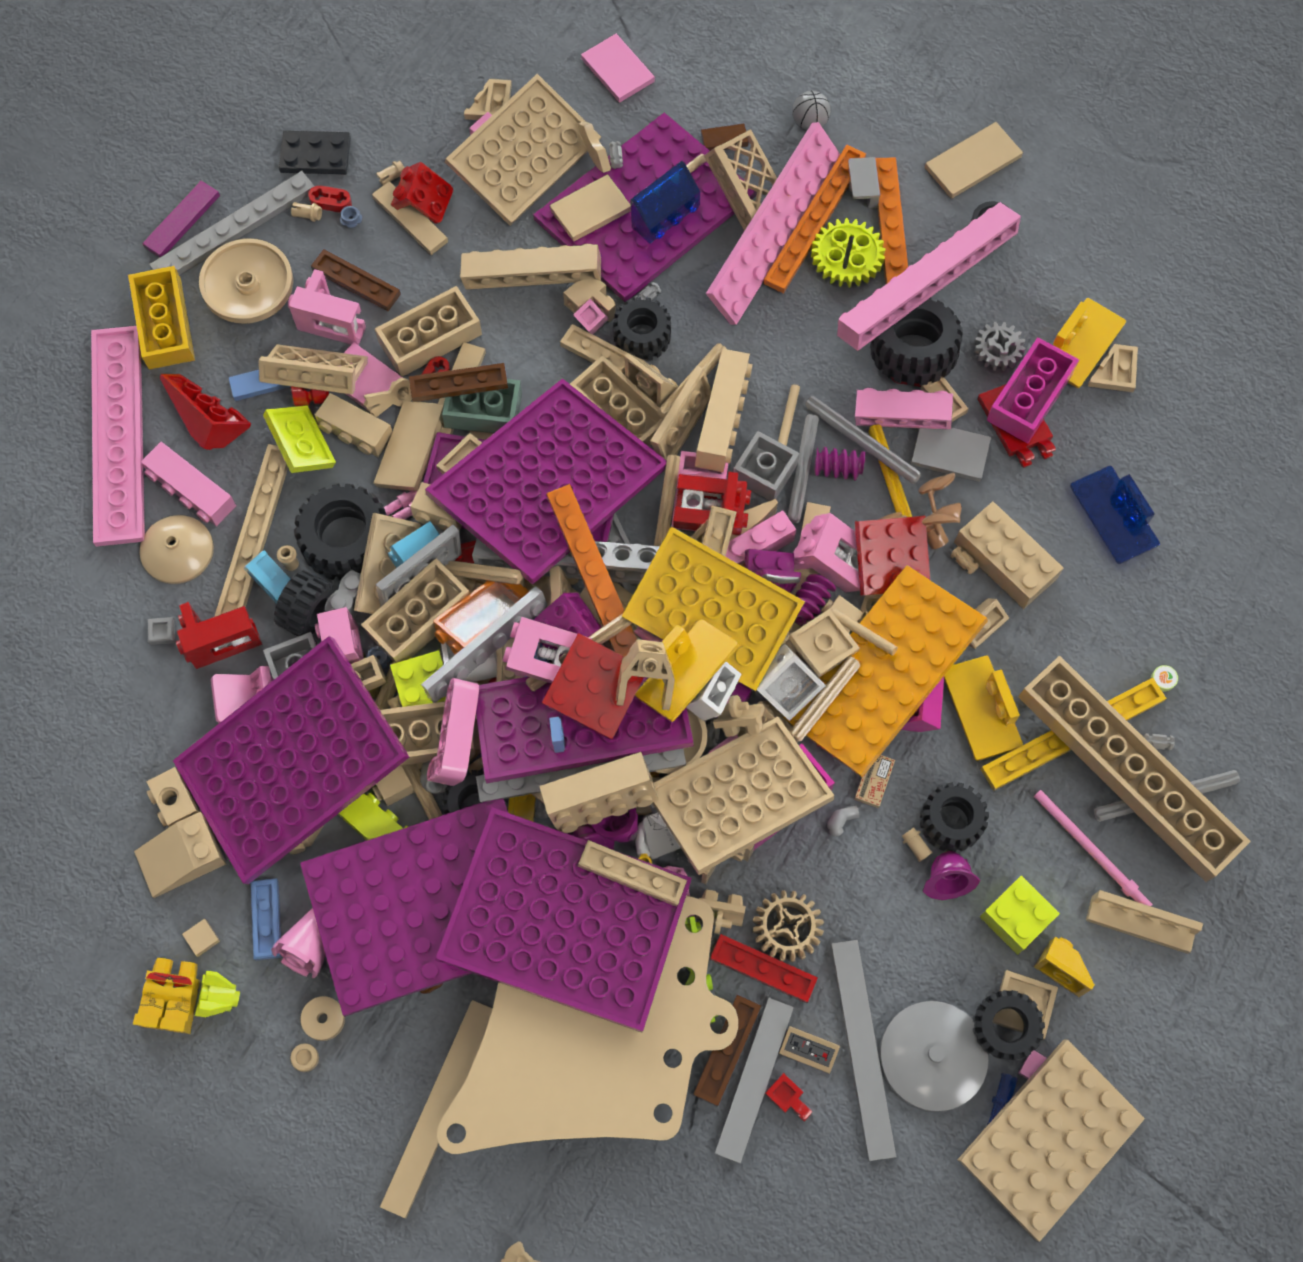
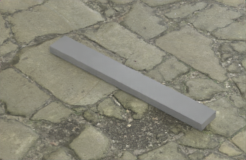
M858 940L832 943L831 949L868 1162L896 1158Z

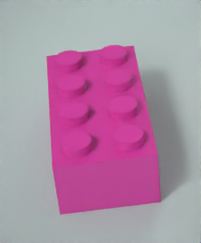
M1037 337L992 405L987 421L1029 443L1073 375L1079 359Z

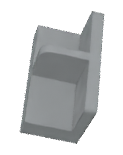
M875 157L849 159V191L852 192L853 199H867L868 209L878 208L880 190Z

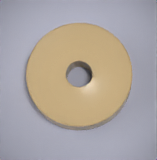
M321 996L312 999L305 1005L301 1013V1026L304 1032L318 1041H327L335 1038L345 1024V1017L342 1015L340 1004L330 997ZM322 1014L327 1015L325 1023H319V1017Z

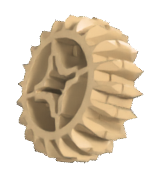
M785 890L781 891V899L775 893L771 894L773 903L768 899H764L762 903L765 908L757 907L756 912L761 916H754L753 922L760 925L753 927V933L762 934L755 939L756 943L765 941L761 950L765 952L770 947L772 949L770 956L774 958L776 952L780 953L779 959L784 962L786 955H789L790 962H795V953L798 954L801 960L805 959L804 950L812 954L814 948L811 944L815 946L820 944V940L815 936H822L824 932L822 929L816 928L823 925L824 922L822 919H815L821 913L819 909L811 911L815 904L814 901H810L806 905L804 903L806 895L804 894L800 900L795 899L796 891H792L790 898H787ZM784 907H793L804 915H791ZM776 910L779 924L768 931L767 918ZM783 920L788 924H795L792 928L793 933L788 928L780 929L785 923ZM808 922L809 935L805 941L800 943L797 929ZM773 937H785L793 946L781 945L773 940Z

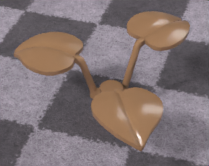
M955 473L933 478L924 483L918 490L921 495L928 493L933 514L927 516L922 521L923 525H926L927 542L931 549H938L949 542L941 525L942 523H960V513L962 510L960 503L946 505L937 510L933 497L935 491L944 489L954 480ZM896 512L879 519L903 518L907 516H902L901 512Z

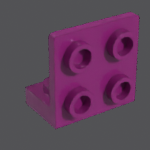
M578 592L563 593L533 619L534 621L576 634L580 633L586 637L591 636L602 628ZM542 643V645H543L545 648H548V647H549V649H552V650L554 649L555 651H556V649L558 650L557 647H553V646H550V645H547V644Z

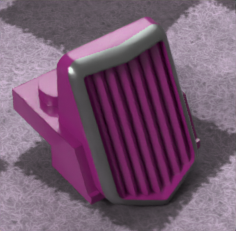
M757 549L745 550L746 569L793 594L801 580V572H794V553Z

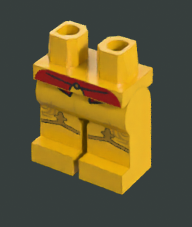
M157 958L153 970L146 973L138 1014L135 1013L133 1025L190 1034L201 982L196 979L198 964L181 961L179 974L174 975L171 974L173 960Z

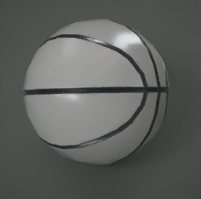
M818 91L803 92L796 98L792 106L793 119L804 130H808L810 125L819 122L823 127L831 115V106L827 97Z

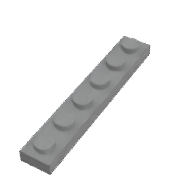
M535 586L424 681L421 686L428 699L436 703L445 697L452 678L465 680L474 669L483 664L496 650L503 647L511 638L510 635L514 622L520 623L521 617L532 620L548 606L543 592Z

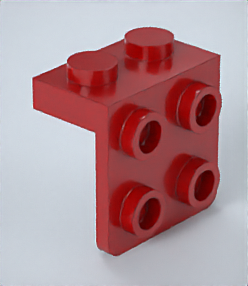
M422 162L405 167L400 174L401 180L399 185L393 191L394 197L391 206L399 210L412 205L434 223H440L452 196L453 187Z

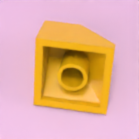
M1054 937L1050 940L1034 968L1078 997L1092 990L1094 983L1079 952L1073 948V944L1062 937L1059 939Z

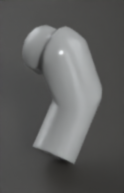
M856 805L833 812L827 822L830 835L835 837L842 835V827L845 822L859 818V811Z

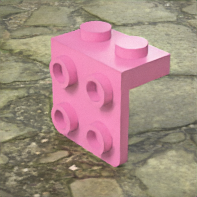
M260 666L250 675L215 674L211 677L215 718L218 723L222 722L274 680L269 666Z

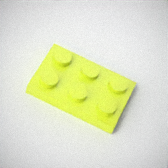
M308 406L265 410L263 417L291 473L334 467L336 461Z

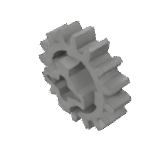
M994 322L992 328L986 324L984 330H979L974 341L976 346L974 353L979 354L977 360H985L984 367H988L990 364L993 365L994 371H996L998 366H1001L1003 371L1006 370L1007 365L1014 368L1016 362L1019 363L1026 349L1023 347L1025 339H1019L1022 334L1021 331L1015 333V326L1012 325L1010 328H1007L1006 322H1003L1002 326H998L997 322Z

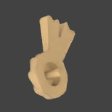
M401 377L391 383L388 391L364 395L366 399L364 406L375 417H378L392 404L402 407L404 401L412 400L409 380Z

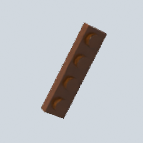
M325 249L322 250L311 265L312 271L314 269L322 271L328 280L386 311L391 309L401 295L400 289Z
M504 363L409 376L413 402L508 388Z
M739 995L736 996L732 1005L738 1016L736 1037L726 1048L712 1051L693 1096L717 1107L761 1008V1005ZM727 1019L720 1034L725 1033L728 1029Z

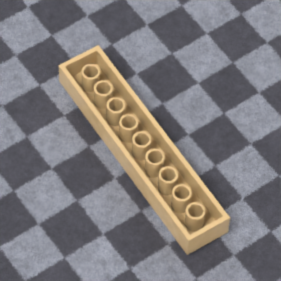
M1058 656L1018 696L1205 882L1216 877L1251 842L1061 656Z

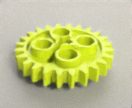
M846 218L844 224H841L839 219H836L835 226L829 222L827 229L821 227L820 234L815 235L816 239L812 242L811 248L812 264L817 265L816 272L824 271L822 278L825 279L830 276V283L832 284L835 280H838L840 287L843 285V282H847L849 288L852 282H855L857 286H860L861 280L869 283V278H875L876 273L881 271L886 248H883L884 241L879 240L880 233L873 234V226L866 229V222L857 225L858 221L855 219L853 224H851L848 218ZM853 237L848 265L846 269H843L849 238Z

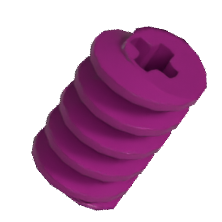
M817 447L814 465L815 476H819L821 470H823L825 477L828 478L830 472L833 471L834 478L837 479L840 472H842L844 480H847L851 473L853 480L856 481L859 475H863L865 451H862L859 457H857L855 450H852L848 456L846 449H842L840 455H838L836 448H833L829 454L827 447H823L821 453H819Z
M808 575L806 582L802 583L801 589L795 595L805 602L794 623L802 627L807 624L806 621L810 622L815 619L811 613L816 615L821 613L817 605L824 607L826 602L822 598L830 599L831 594L828 591L835 592L836 586L822 575Z

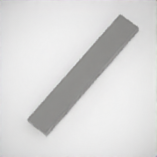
M768 998L714 1154L736 1163H741L794 1007Z

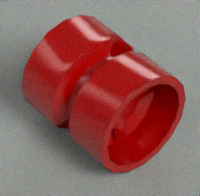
M291 386L293 402L296 407L308 406L312 401L316 405L323 404L329 395V391L316 389L306 391L309 388Z

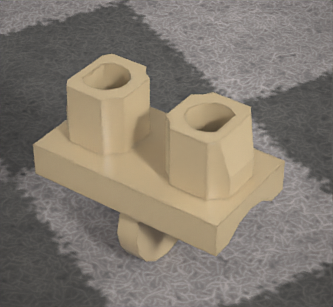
M734 695L729 698V703L725 705L723 712L713 721L715 729L722 728L726 737L737 735L741 729L740 726H745L747 733L750 735L759 734L763 727L761 717L765 709L763 704L749 705L748 702H741L738 695Z
M706 889L702 898L699 899L705 901L713 911L714 933L720 934L721 927L730 929L732 925L742 927L746 906H743L742 896L732 894L729 895L727 903L717 901L718 893Z

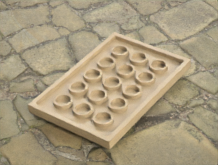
M536 74L445 159V163L511 226L588 152L577 125L585 120ZM595 131L596 136L600 141L601 136Z
M777 716L764 723L759 734L750 735L746 733L656 781L654 786L659 800L653 801L652 804L697 874L700 875L833 801L834 794Z
M1063 1040L957 1160L1036 1241L1040 1242L1145 1118L1069 1040Z

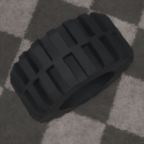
M930 297L871 341L870 354L875 361L874 364L879 370H883L882 373L888 378L893 377L894 381L898 383L902 381L911 386H914V383H919L922 386L927 385L930 381L932 383L937 382L941 377H946L957 364L963 335L961 322L957 315H954V311L951 308L944 307L943 302L939 300L935 302ZM906 335H919L928 338L933 344L921 347L911 346L902 342L899 338Z
M339 483L332 484L330 489L323 487L319 489L320 493L317 495L311 494L307 498V504L303 503L300 506L299 512L301 515H297L295 518L296 528L294 529V535L305 561L309 566L313 567L316 573L319 575L324 573L326 578L332 580L335 579V576H338L341 581L351 570L361 574L372 515L377 513L387 516L382 503H379L378 498L373 493L368 494L366 488L359 486L358 489H355L354 484L348 483L345 484V487H340ZM354 517L365 523V530L362 536L349 546L331 547L324 544L321 540L326 527L336 519Z

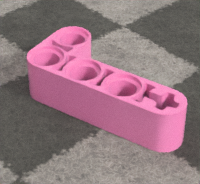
M456 678L450 680L446 693L437 756L432 758L427 770L428 781L455 786L464 780L468 769L479 694V685L477 683Z

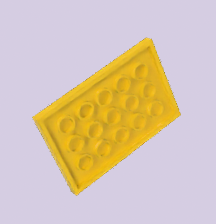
M671 526L621 617L662 640L666 638L676 625L684 628L688 634L699 620H704L738 642L739 647L726 662L741 673L738 682L756 691L805 601Z

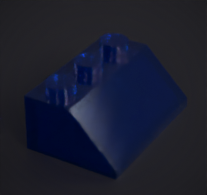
M680 161L630 199L632 228L649 244L656 239L662 238L667 230L677 226L689 213H694L700 206L701 191L683 161Z

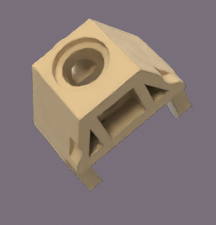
M637 639L630 648L628 655L621 661L616 705L623 706L629 678L631 676L663 680L662 710H669L675 679L664 643Z

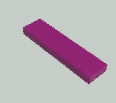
M200 181L142 243L144 248L159 258L167 254L220 197L219 192L205 182Z

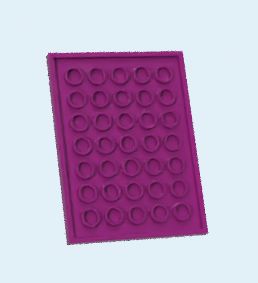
M665 112L621 146L623 160L621 168L613 169L611 167L609 155L610 171L603 173L597 166L593 167L533 214L534 221L562 246L598 245L601 255V281L624 302L633 297L735 214L707 161L658 199L652 197L651 192L700 154L705 155L710 152ZM608 174L630 203L632 211L573 242L550 210V205ZM748 188L747 194L752 200L756 197L757 192Z
M562 378L425 489V495L513 569H518L521 575L533 585L570 553L546 493L570 484L590 532L593 533L666 469L667 461Z
M328 636L176 757L173 762L242 883L250 884L410 757L335 639Z
M504 799L482 802L300 863L344 1017L471 974L468 971L436 961L435 959L490 810L493 807L507 812Z
M492 807L435 960L642 1033L692 878L631 857L687 880L677 907L578 867L587 844L586 840Z

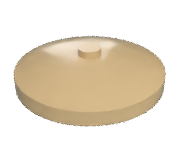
M239 239L222 245L207 258L200 272L199 288L206 305L218 317L234 323H254L274 315L285 305L292 292L293 273L286 256L273 244L258 239Z

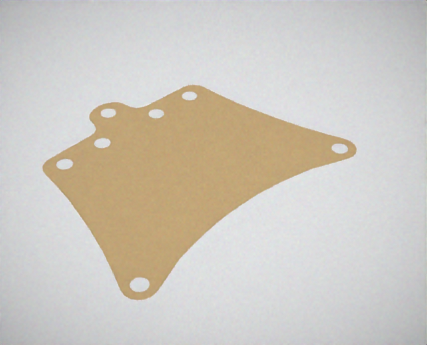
M686 895L642 1033L498 983L489 1022L466 1081L438 1125L437 1140L441 1148L451 1154H461L514 1143L552 1139L616 1137L668 1140L674 1137L681 1126L694 1058L705 1050H722L735 1039L738 1031V1016L735 1008L730 1002L713 995L706 985L714 922L711 907L705 901ZM690 915H698L703 921V927L697 933L689 932L686 929L685 921ZM689 967L694 971L695 980L691 985L684 986L678 981L677 973L681 968ZM716 1015H722L728 1021V1029L723 1034L714 1033L710 1027L711 1019ZM669 1049H676L682 1055L681 1064L676 1068H670L664 1063L663 1056ZM667 1104L671 1107L672 1118L669 1122L660 1123L655 1119L654 1109L657 1105ZM458 1123L465 1128L466 1136L462 1142L454 1144L448 1140L447 1130L452 1124Z

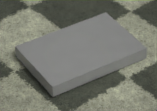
M919 428L911 465L945 474L955 473L957 477L980 482L991 437L955 428Z

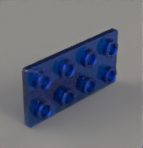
M1110 465L1071 483L1070 488L1117 564L1124 563L1160 545V541L1149 525L1155 513L1130 474L1120 479L1114 468Z

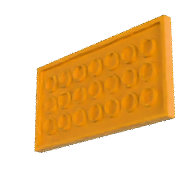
M907 565L859 623L897 646L896 653L892 656L855 632H852L850 636L860 649L851 657L860 663V667L807 733L806 737L863 778L988 622L987 617ZM845 661L819 677L825 685H827ZM814 681L810 683L789 711L817 685ZM820 692L790 721L785 716L783 718L794 727Z

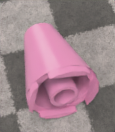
M312 908L274 944L271 951L275 957L279 953L283 957L281 963L294 972L306 977L309 973H312V978H315L320 972L326 954Z

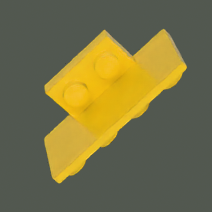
M1090 298L1080 302L1057 334L1053 346L1079 359L1075 371L1068 381L1069 384L1076 388L1082 386L1126 323L1124 318Z
M699 620L688 634L684 628L676 625L662 641L675 679L670 709L662 710L664 688L662 679L648 678L635 694L640 701L671 722L675 721L739 647L737 641L704 620Z
M987 655L952 665L944 675V680L974 759L976 761L983 760L1023 746L1015 725L1020 714L1002 669L994 671Z

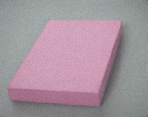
M617 33L581 54V59L619 103L655 82L654 75Z
M354 342L344 352L346 354L368 356V363L355 382L354 393L346 394L365 409L367 407L364 406L366 400L364 395L388 391L391 383L401 378L399 374Z

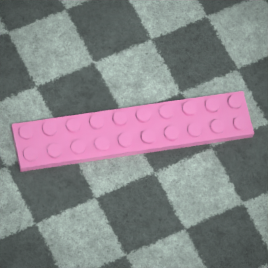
M819 122L810 125L706 292V295L730 325H737L763 283L764 278L840 156V153Z
M137 326L91 330L93 543L98 547L142 542L145 535L143 464L141 463L143 460L142 373Z

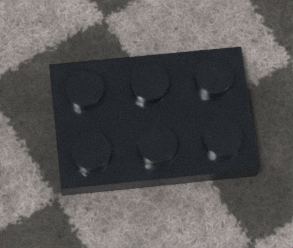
M283 130L279 160L280 173H299L303 171L304 174L347 175L350 133Z

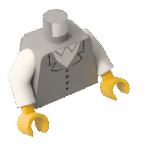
M653 804L649 806L652 812L644 815L643 821L638 825L635 844L638 859L653 864V859L681 847Z

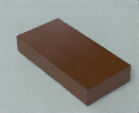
M745 124L701 129L703 145L711 151L717 146L745 133L746 128ZM747 137L742 140L741 147L748 146L749 141Z

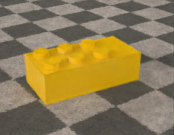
M175 266L128 275L141 356L148 369L195 361L182 282Z

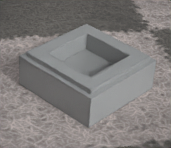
M173 617L148 619L149 645L175 643V620Z

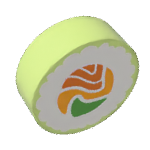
M1159 666L1151 675V678H1154L1163 692L1170 691L1178 682L1177 672L1170 666Z

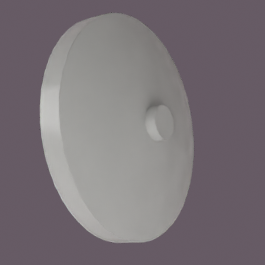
M938 1001L916 1003L898 1013L885 1029L880 1044L881 1069L892 1091L910 1106L929 1112L952 1110L969 1101L982 1086L988 1069V1053L977 1042V1036L973 1032V1019L959 1008Z

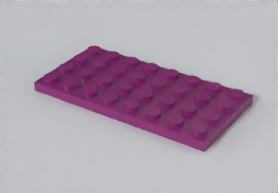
M527 676L479 685L476 716L486 784L615 761L639 752L644 756L694 747L687 707L675 721L671 722L634 696L613 739L610 740L541 704L551 683L547 682L537 690L532 691L526 684V680L530 678ZM648 677L643 678L639 688L646 682ZM550 718H561L565 743L564 752L555 753Z

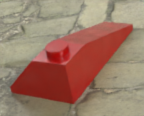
M160 375V380L187 430L203 449L224 448L250 428L251 423L233 407L226 409L219 404L221 400L217 397L201 393L202 388L183 375Z

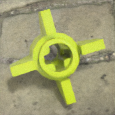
M206 971V974H203L195 1016L206 1018L223 1012H231L232 1007H237L240 991H236V985L232 984L218 972Z

